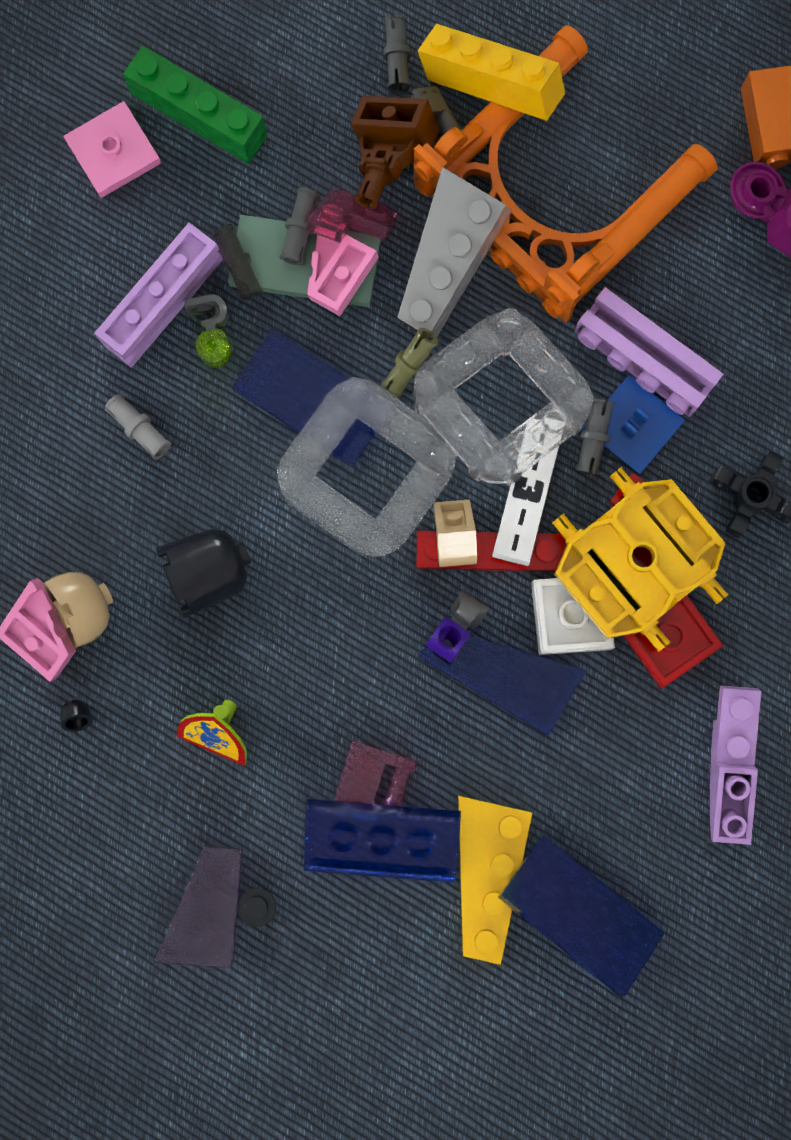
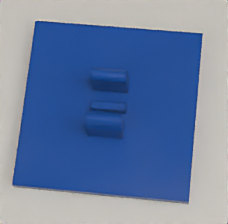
M628 375L608 399V401L615 402L612 409L607 435H610L609 443H605L604 448L636 474L640 475L685 419L671 410L653 393L644 390L633 377Z

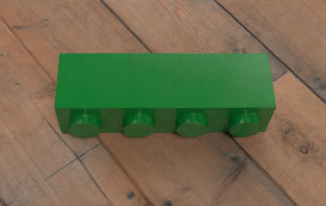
M143 45L123 73L133 96L247 164L250 163L267 137L263 116Z

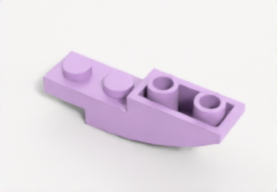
M720 686L717 720H713L711 745L710 829L712 842L751 845L758 769L754 766L761 702V690L758 688Z

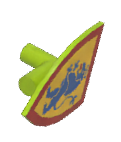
M224 700L222 705L214 708L213 713L192 714L180 721L177 728L178 738L245 766L246 747L237 733L229 726L237 709V705L234 702Z

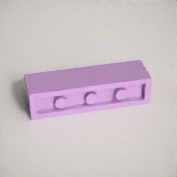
M189 222L95 331L94 334L103 346L132 368L184 307L187 299H190L223 261L222 255L217 252L219 250L217 243Z
M606 287L597 296L590 310L587 309L579 319L574 331L578 334V339L582 344L592 350L596 348L608 356L607 360L613 367L620 371L627 370L637 378L636 382L639 386L650 393H658L666 399L667 406L680 415L685 413L691 417L724 375Z

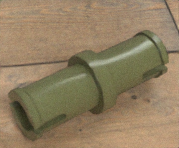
M419 328L405 351L398 353L395 358V366L381 383L383 390H386L390 385L389 389L385 392L386 394L394 398L401 397L412 378L420 375L424 368L423 362L439 342L437 336H434L431 341L429 340L434 334L432 331L426 328Z

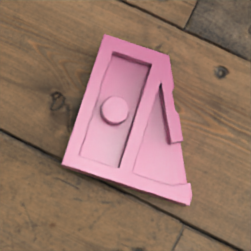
M319 220L315 230L317 233L316 249L312 253L311 261L313 273L309 278L307 295L311 301L341 316L379 256L375 249Z

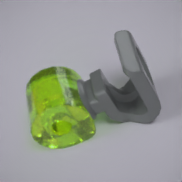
M215 294L187 299L185 310L188 316L215 311V315L212 318L201 321L204 332L196 340V351L206 366L211 368L224 366L231 356L227 336L220 329L227 325L230 317L226 303L220 296Z

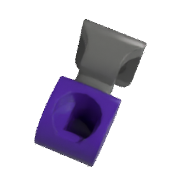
M461 590L451 606V612L454 614L453 617L449 619L445 616L427 642L426 647L451 663L471 636V633L467 631L469 625L474 628L478 627L490 608L464 590Z

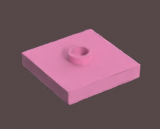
M124 101L63 136L100 198L161 164L159 156Z

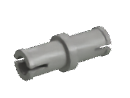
M122 394L113 396L106 403L104 410L125 429V435L131 440L135 439L151 454L154 460H158L168 452L171 442L166 440L151 425V419L145 413L140 414Z

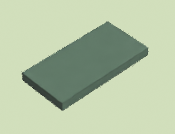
M240 215L228 279L229 286L310 299L307 292L309 278L313 273L311 261L312 253L316 249V226L313 235L308 237L302 265H292L280 259L288 231L285 227L286 221ZM337 229L375 249L379 256L381 235ZM378 259L348 305L370 308Z

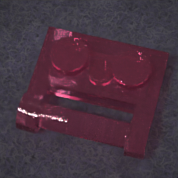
M353 741L330 814L395 834L398 823L395 820L410 772L415 771L418 761ZM386 763L395 766L396 769L381 817L371 815L370 812Z

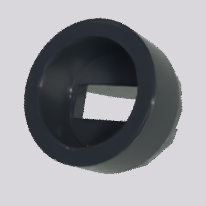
M74 699L71 701V704L65 703L60 710L61 727L65 731H81L92 723L90 710L87 704L81 700Z

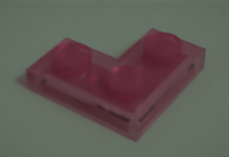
M331 189L309 216L306 231L339 243L351 228L385 240L395 225L398 213L388 210L385 205L378 203L375 209H371L370 205L368 208L361 207L356 202L353 194L343 190L335 191Z

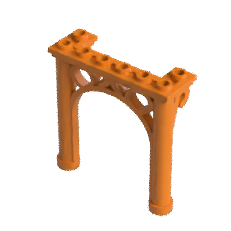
M565 25L553 36V42L539 57L558 62L563 77L588 53V47L584 38L577 30ZM490 102L461 131L457 127L448 130L437 142L434 149L428 143L423 147L418 144L414 148V185L425 197L430 195L434 197L442 167L463 180L470 175H478L489 179L491 191L488 195L502 202L511 210L510 215L489 248L492 260L504 270L508 268L517 277V283L525 292L529 294L533 292L543 301L542 306L549 315L554 318L560 317L565 323L571 319L576 304L700 182L707 181L718 169L715 158L706 148L699 144H692L660 178L610 225L588 233H566L553 230L530 218L514 203L507 193L499 173L498 150L501 141L507 131L525 113ZM490 143L488 165L478 162L469 163ZM510 218L514 221V223L509 224ZM531 235L536 237L531 243L529 255L510 238L519 236L529 240ZM547 244L561 246L566 262L561 267L551 268L544 261L540 260L537 250ZM595 245L573 263L575 257L573 247Z

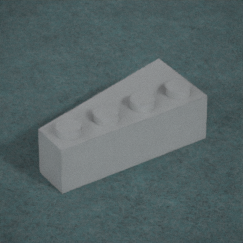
M443 167L397 317L416 330L426 328L432 331L434 334L431 338L439 335L511 213V210L505 204Z

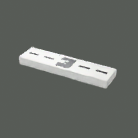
M532 420L527 421L492 557L529 566L563 428Z

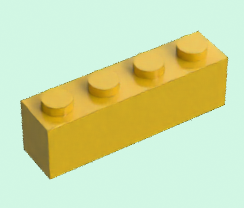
M440 24L434 26L418 49L428 81L545 121L549 119L565 95L558 62Z

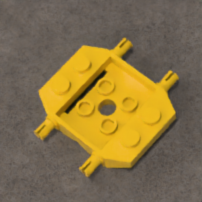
M620 467L610 476V479L624 493V498L584 531L582 529L577 530L564 513L552 522L566 539L565 542L567 543L554 575L607 639L640 632L642 635L645 634L659 652L671 641L657 627L656 624L659 623L657 619L698 586L700 588L703 587L715 604H718L729 595L714 578L717 575L715 572L718 570L725 542L672 479L643 482L642 484L638 482L635 484L623 468ZM644 547L650 551L652 561L648 567H640L634 563L632 553L635 548ZM592 549L636 601L640 606L637 611L588 554V551Z

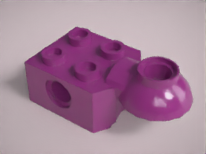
M749 162L741 165L734 172L730 182V198L734 208L742 215L753 219H761L767 223V242L791 258V188L787 189L781 175L773 167L763 162Z

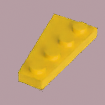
M458 796L463 956L501 965L532 812Z

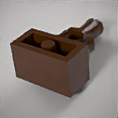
M362 96L351 122V126L359 141L362 156L358 168L365 177L356 194V202L364 208H368L369 205L371 209L377 208L384 186L393 183L394 180H398L402 170L414 162V148L418 144L423 147L426 143L433 148L440 128L428 99Z

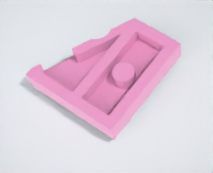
M39 578L29 581L0 625V639L51 682L59 677L76 650L42 581Z

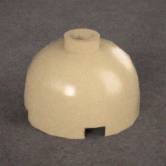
M66 572L56 575L43 583L74 648L81 645L84 646L101 636L107 628L110 618L108 605L113 603L112 596L104 583L97 585L90 576L81 572Z

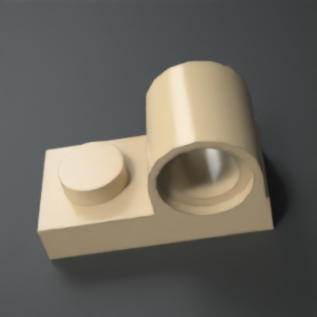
M470 500L433 502L439 567L477 564L476 528Z

